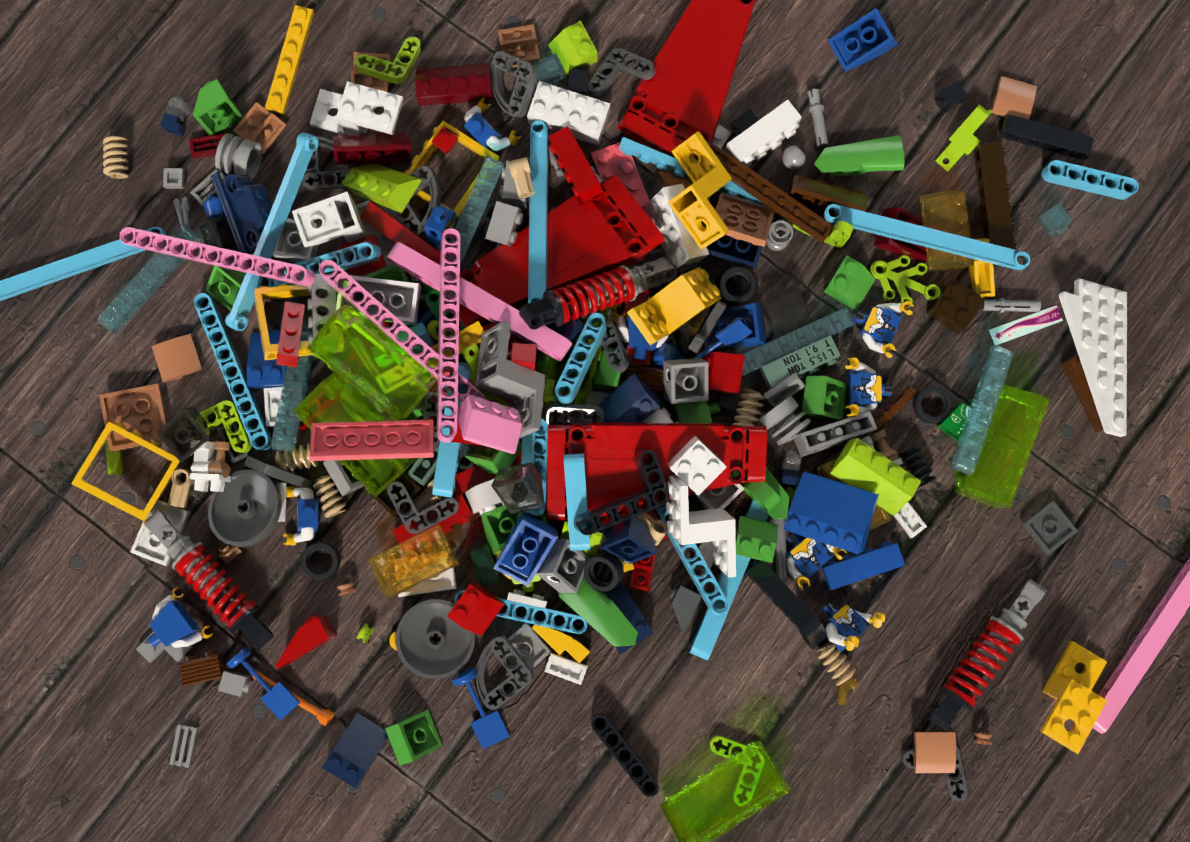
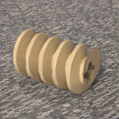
M110 136L103 139V144L105 145L103 147L105 152L103 154V159L105 160L103 161V166L105 167L103 173L111 178H128V174L123 173V171L128 170L127 166H123V164L128 163V160L123 158L128 156V153L123 151L128 149V145L122 144L128 141L126 138Z
M743 388L746 394H741L740 398L744 401H739L738 405L741 408L736 410L739 416L734 417V420L738 423H733L732 425L755 426L752 422H758L759 419L754 417V415L761 414L756 408L763 407L758 401L765 400V397L757 391Z
M310 443L307 444V449L300 445L299 451L296 450L295 446H292L291 452H289L287 447L284 448V453H281L279 448L276 450L275 461L276 467L288 471L290 468V470L294 471L296 467L303 469L304 465L306 468H310L311 465L318 467V461H310Z
M330 475L313 481L316 482L313 485V489H319L316 492V496H322L319 499V503H325L321 509L323 511L328 510L324 514L326 518L346 511L342 509L346 502L340 503L343 497L342 495L337 496L339 490L334 488L335 483L331 481Z
M830 641L815 651H821L819 659H826L823 666L830 665L827 672H835L831 678H839V681L836 683L837 686L849 680L856 671L854 667H849L851 665L850 660L844 661L847 655L840 654L841 652L836 645Z

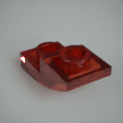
M478 512L473 514L464 548L482 553L487 538L482 517Z

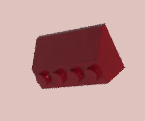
M490 63L416 69L415 89L419 106L480 101L482 98H485L484 101L493 100Z
M403 132L393 135H387L386 133H377L376 135L359 133L357 135L339 134L338 136H333L335 164L410 163V134Z

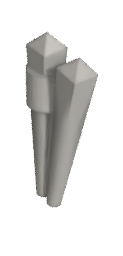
M183 197L181 203L179 199L175 198L173 202L184 234L189 233V199Z

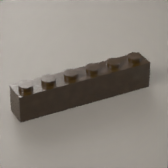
M1002 142L979 143L974 148V158L984 238L989 239L990 244L1016 250V240L1013 239L1014 222L1011 220L1010 214L1012 212V204L1008 198L1010 187L1006 182L1008 171L1007 167L1004 166L1005 149L1002 148Z

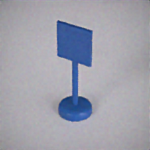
M738 318L715 334L719 340L694 358L704 357L722 343L730 349L753 332ZM680 354L678 360L688 358L684 354Z
M246 646L227 665L230 668H235L242 663L267 690V693L261 700L279 720H282L300 702L281 681L271 688L245 660L252 652L251 648Z
M470 667L453 676L451 680L455 686L465 683L481 715V718L471 722V725L482 748L485 749L510 737L498 710L488 715L485 714L470 682L477 676L478 671L476 667Z

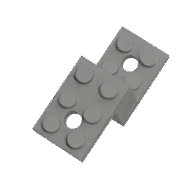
M503 321L481 334L475 387L514 402L513 408L519 411L522 421L520 439L540 430L545 375L507 360L508 341L511 335L510 323Z

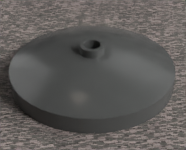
M241 470L229 475L231 476V482H225L223 492H213L208 507V519L213 533L222 542L235 547H248L261 542L275 528L281 514L282 499L278 486L269 476L256 470Z
M442 599L426 600L410 608L402 617L396 631V649L403 664L414 674L427 679L449 677L462 669L471 657L475 644V633L462 628L447 617L455 606L454 603ZM434 635L440 637L438 642L433 641L432 637Z

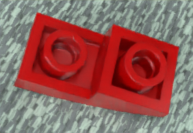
M655 554L634 562L629 589L649 592Z

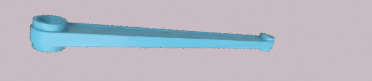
M541 120L532 123L530 133V177L535 194L530 196L528 303L541 300L543 293L547 291L549 131L547 125Z
M300 133L297 137L296 148L253 254L255 256L272 258L313 151L317 149L319 144L318 138L312 134ZM249 273L245 274L232 310L225 320L226 325L236 331H243L247 327V318L255 301L254 290L260 287L264 277Z
M831 204L824 211V218L829 223L836 224L838 221H844L851 224L857 230L1015 270H1023L1030 263V256L1026 252L849 207ZM829 210H834L837 213V217L830 216ZM1017 257L1023 260V265L1018 263Z
M152 227L145 230L167 236L166 232L160 227ZM119 239L0 281V301L145 250L124 244Z

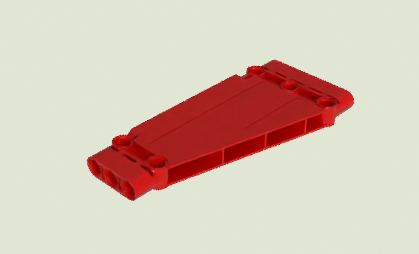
M692 0L653 62L656 69L655 76L649 80L642 79L637 88L636 96L630 100V106L617 125V128L646 146L673 158L676 157L671 151L698 131L706 141L713 142L754 4L757 0ZM637 105L643 106L641 109L634 108ZM672 122L675 125L668 127L666 124ZM693 154L694 158L699 161L697 155Z
M615 174L600 183L603 193L583 203L580 196L576 198L574 195L548 213L547 291L557 290L561 287L565 288L569 284H575L578 281H584L587 278H593V276L610 272L621 265L627 267L641 262L645 259L648 252L665 242L661 232ZM529 226L517 234L516 241L512 243L511 247L504 244L500 245L479 259L474 264L472 270L462 271L460 277L466 281L472 280L470 283L513 308L521 309L522 306L528 303ZM459 303V318L465 327L477 321L480 324L487 321L486 318L480 317L477 313Z
M576 423L573 425H548L547 520H568V516H565V507H567L564 470L565 448H568V454L584 453L587 509L590 511L644 489L634 460V454L639 448H646L656 453L665 482L667 483L668 476L676 475L667 463L694 436L698 437L727 466L703 492L740 484L741 482H765L766 426H739L736 424L725 426V424L589 423L588 425ZM566 429H568V439H566ZM579 429L583 432V435L580 438H575L572 436V432ZM738 430L741 432L739 438H731L734 431ZM648 453L643 455V463L647 462L649 458ZM733 470H739L737 477H730V473ZM654 472L649 475V481H652L655 478ZM688 486V495L696 494V493ZM660 490L655 494L656 500L661 496ZM643 498L637 501V507H640L643 504ZM620 506L618 512L625 511V506Z

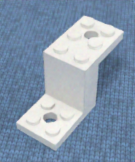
M347 81L343 95L320 89L310 125L339 134L357 135L359 133H367L369 128L393 135L404 99L403 96ZM377 107L384 108V112L381 115L374 113ZM331 109H338L337 115H329Z
M344 192L292 211L304 247L308 249L344 236L347 242L350 243L372 234H376V236L382 234L360 218L369 200L356 205L349 193ZM376 204L399 221L392 209ZM316 219L322 220V225L319 228H314L312 225Z
M676 475L668 476V482L666 483L670 494L669 502L666 503L669 514V521H667L668 532L681 545L713 541L715 546V553H713L714 564L727 577H736L735 519L722 508L689 512L688 485Z

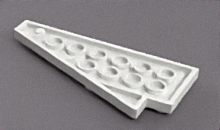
M1079 278L1074 281V294L1062 292L1059 294V299L1104 432L1123 437L1126 436L1127 292Z

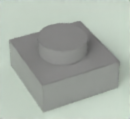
M164 168L163 187L165 189H184L185 170L183 168Z

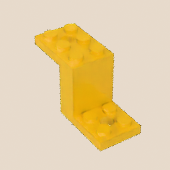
M698 131L671 151L693 184L668 201V204L702 250L729 232V229L707 198L732 180V178ZM693 154L698 156L699 161L694 158ZM701 221L706 224L707 228L702 225Z
M698 267L682 274L648 301L632 308L627 313L649 345H652L674 332L705 308L721 299L720 291L709 281L708 273Z
M1070 641L1042 692L1057 701L1040 732L1078 754L1107 703L1106 699L1091 691L1107 661L1074 641ZM1077 663H1082L1084 669L1078 674L1075 671V666ZM1068 719H1071L1073 722L1071 730L1064 728V723Z

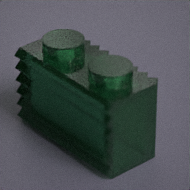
M488 541L471 545L470 555L480 586L485 588L498 584L500 582L499 573L493 569L495 561Z

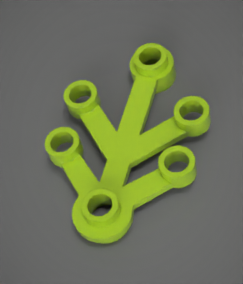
M902 255L899 259L888 263L878 260L871 265L870 273L874 278L879 279L884 291L883 298L886 301H891L895 297V291L891 289L887 278L894 281L901 298L900 303L902 304L904 300H908L913 304V300L909 297L905 286L924 294V297L929 301L936 300L941 294V290L937 285L932 284L927 287L909 279V277L925 274L928 270L925 263H919L916 267L900 273L891 271L899 266L902 268L907 267L910 264V258L907 255ZM901 259H906L907 264H903ZM922 266L924 268V272H920L918 270V267ZM876 268H881L882 273H878L876 271ZM928 291H933L934 296H929ZM886 292H890L892 297H887Z

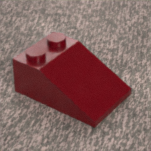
M899 207L883 209L881 216L935 230L940 228ZM877 234L874 246L888 252L907 255L910 258L928 263L931 262L934 252L932 248Z

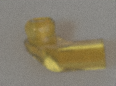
M850 678L839 687L837 704L847 705L849 690H856L858 687L856 679Z

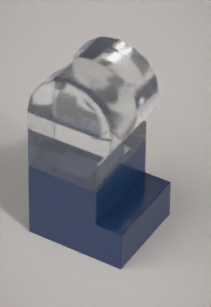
M176 96L169 100L160 126L165 132L183 137L185 129L182 124L184 117L189 113V106L181 97Z
M786 449L784 452L780 485L797 487L800 482L802 457H800L799 452L796 450Z

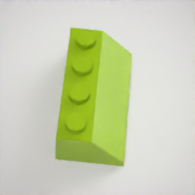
M374 163L351 168L346 174L342 185L358 197L402 213L421 180Z
M858 438L847 442L830 471L831 475L845 484L879 494L877 505L892 516H895L906 505L921 483L919 479Z

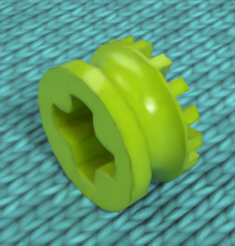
M367 623L362 627L357 636L358 640L363 639V643L369 640V635H372L371 633L375 629L373 627L369 628Z

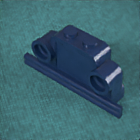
M215 172L211 175V179L238 252L253 255L272 209L267 190L263 184H253L249 175L229 174L223 182L220 172Z

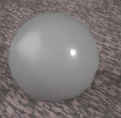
M790 146L783 152V164L792 170L798 169L805 163L806 156L797 146Z

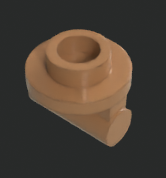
M223 543L219 548L218 555L226 564H229L243 551L240 547Z

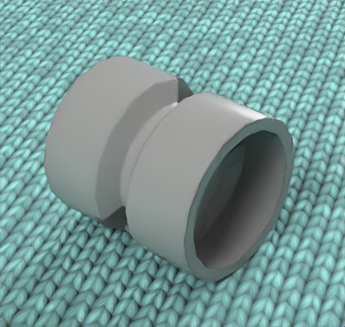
M783 220L772 223L766 245L774 251H781L786 248L793 236L791 225Z

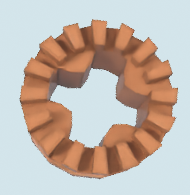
M355 583L338 586L337 589L340 590L339 596L355 593L356 590L353 589Z
M974 732L976 739L973 740V743L982 744L983 742V745L985 743L986 745H992L990 741L992 734Z

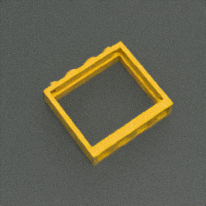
M442 121L433 130L431 139L426 140L423 144V150L420 155L414 157L411 168L406 170L404 174L409 175L417 168L427 164L437 149L432 144V140L442 127L458 137L459 143L486 159L487 162L455 209L452 210L461 221L501 162L498 155L445 121ZM422 190L415 194L430 204V195Z
M282 284L278 287L261 286L254 290V300L265 360L277 359L279 344L270 345L263 300L311 296V293H307V287ZM337 315L338 347L336 352H343L344 339L340 318ZM300 341L298 357L327 354L312 353V346H308V341Z
M115 421L114 424L108 422L71 484L145 521L154 509L182 459L178 458L180 454L171 449L168 452L161 449L162 445L152 439L150 443L143 439L144 435L135 430L132 433L125 430L126 426L118 421ZM112 430L172 461L144 511L83 480Z

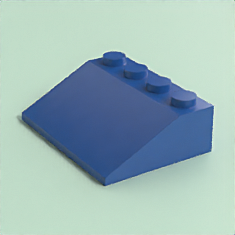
M804 471L788 510L784 530L855 554H860L865 549L879 494Z

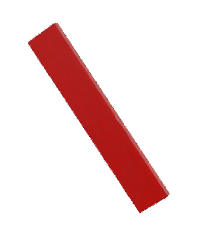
M369 201L360 218L395 244L400 242L440 265V251L378 205Z

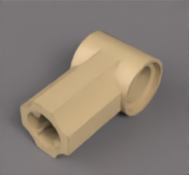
M527 157L509 161L508 164L512 179L514 178L518 197L527 198L534 195L535 192L530 177L531 171Z
M178 469L172 474L173 485L168 505L186 508L191 485L195 482V480L189 479L190 473H192L191 470ZM183 473H185L187 477L184 483L181 480V476Z
M434 479L413 500L419 512L445 498L444 496L432 494Z
M646 512L635 516L646 524L655 546H657L668 531L667 525L661 520H654Z

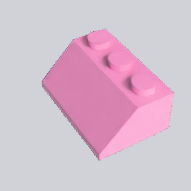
M468 394L457 410L463 440L514 454L522 428L519 411L515 408Z

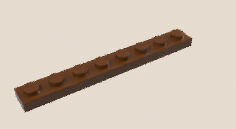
M709 140L707 141L731 176V182L819 242L823 243L834 227L832 224Z

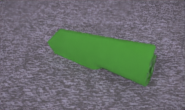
M900 135L828 147L823 150L814 165L822 173H829L830 176H856L871 171H902L905 163L902 139Z
M767 467L765 482L740 483L744 491L774 520L787 518L790 497ZM736 469L730 473L733 478L739 475V470Z
M585 574L577 593L559 594V597L614 647L636 645L638 636L636 629L603 591L594 589L587 582Z

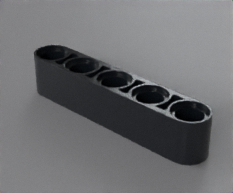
M1013 115L1004 117L1000 136L1004 139L1082 160L1089 159L1094 141L1092 137Z
M596 713L591 720L595 733L640 791L647 797L655 796L659 790L656 778L604 713ZM603 718L606 724L604 727L599 728L595 726V720ZM609 734H616L618 740L615 743H609L607 736ZM622 750H628L630 756L627 759H622L619 753ZM634 766L642 767L641 774L635 775L632 773L631 770ZM646 782H653L655 784L654 789L651 791L644 789Z

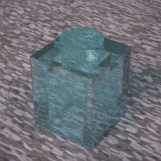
M1060 203L1038 217V220L1050 236L1056 232L1060 235L1069 229L1067 225L1072 222V219Z

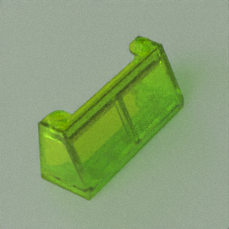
M999 384L994 386V388L992 387L988 393L991 405L966 472L962 476H958L955 481V492L996 509L1010 508L1050 398Z

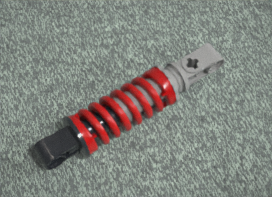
M663 257L631 268L621 265L610 272L593 276V278H587L584 281H578L575 284H569L565 288L561 287L557 290L545 291L541 300L522 306L519 316L533 330L550 323L554 327H560L568 323L570 318L577 320L579 316L585 317L588 313L593 314L597 310H605L606 306L610 308L615 303L622 304L623 301H633L638 296V293L674 280L677 276V269Z
M160 509L143 522L148 530L168 549L166 554L175 560L172 568L182 577H186L188 584H193V590L200 592L201 599L207 600L209 607H214V613L221 615L223 623H228L231 633L240 629L258 650L274 637L270 629L255 616L261 607L256 605L253 600L242 603L247 597L246 592L241 593L239 596L235 595L240 590V586L235 585L231 589L229 588L233 578L228 577L225 579L226 570L222 569L218 572L219 563H210L213 556L211 554L206 555V549L202 542L193 544L191 538L188 535L183 536ZM168 533H172V534H171V537H172L171 540L168 539V538H169V536L167 535Z
M1029 579L1009 610L1003 608L999 618L990 617L989 623L985 626L986 633H981L978 636L980 642L976 641L972 644L974 650L966 652L968 659H961L960 664L962 667L954 669L956 676L951 675L948 677L949 685L944 684L940 686L939 689L946 697L929 718L930 721L946 732L961 708L972 712L977 701L971 693L974 692L978 696H982L983 691L977 688V685L981 684L987 688L989 683L983 677L986 676L994 679L995 674L991 671L993 668L997 671L1001 670V666L997 663L999 659L1003 662H1006L1008 659L1003 655L1006 651L1010 654L1014 652L1013 648L1009 645H1018L1023 641L1024 638L1020 631L1027 626L1024 620L1047 592L1045 588ZM1024 603L1026 610L1020 611L1019 605Z

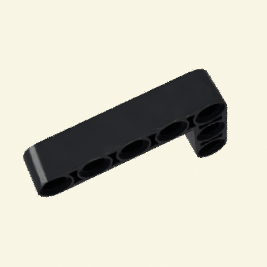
M639 448L634 454V460L644 489L576 516L574 519L575 529L583 535H591L665 505L669 501L670 494L656 453L646 448ZM648 453L649 458L647 462L643 463V455ZM654 472L655 478L649 481L650 473ZM660 490L661 496L656 500L655 494ZM643 498V504L637 507L638 499ZM624 505L625 511L622 514H619L618 510L620 506ZM607 513V518L600 522L601 514ZM588 520L587 528L582 529V522Z
M754 560L746 568V574L797 627L801 637L811 649L814 650L828 638L820 620L764 561Z

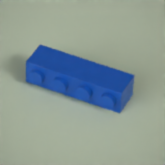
M886 541L879 544L880 548L873 550L872 547L865 548L862 554L855 556L854 553L843 556L844 560L836 562V559L827 561L825 566L821 567V571L828 590L905 566L898 543L891 544V541Z

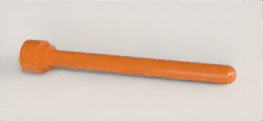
M256 671L271 688H273L277 684L275 681ZM291 692L300 702L298 705L317 716L320 724L325 727L329 724L334 716V712L329 709L321 710Z

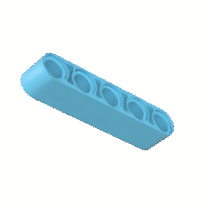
M1059 160L1051 161L1041 172L1042 178L1047 182L1120 200L1129 198L1139 188L1138 182L1133 178ZM1050 168L1054 169L1056 174H1053ZM1069 173L1074 176V179L1069 176ZM1087 177L1092 180V183L1087 180ZM1124 186L1128 188L1129 192L1124 189Z
M593 313L587 319L556 385L555 392L559 402L562 404H570L575 399L604 337L607 327L605 318L600 313ZM596 322L602 323L599 327L593 326ZM588 339L594 340L591 344L585 343ZM579 356L586 357L583 361L577 360ZM571 373L578 374L575 378H569ZM564 390L570 391L566 396L560 395Z
M541 419L540 430L522 437L520 510L532 516L543 514L546 507L548 424L544 419Z
M584 453L564 455L570 551L590 550L589 535H583L574 527L576 516L588 511ZM588 520L583 521L581 524V528L585 529L588 526Z

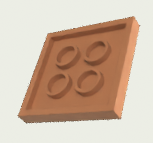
M721 192L715 211L729 229V232L725 235L750 242L753 245L765 247L775 211L768 206Z
M158 383L99 395L105 427L108 422L114 424L115 421H118L126 426L125 430L132 433L135 430L144 435L143 439L149 443L151 439L156 442L170 440L161 389ZM113 430L107 438L110 452L142 446Z

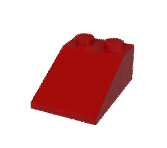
M313 615L303 621L304 625L299 627L275 664L276 669L289 665L337 636L326 615Z

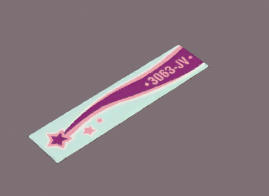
M1056 305L990 329L989 332L996 346L1059 323L1063 319Z

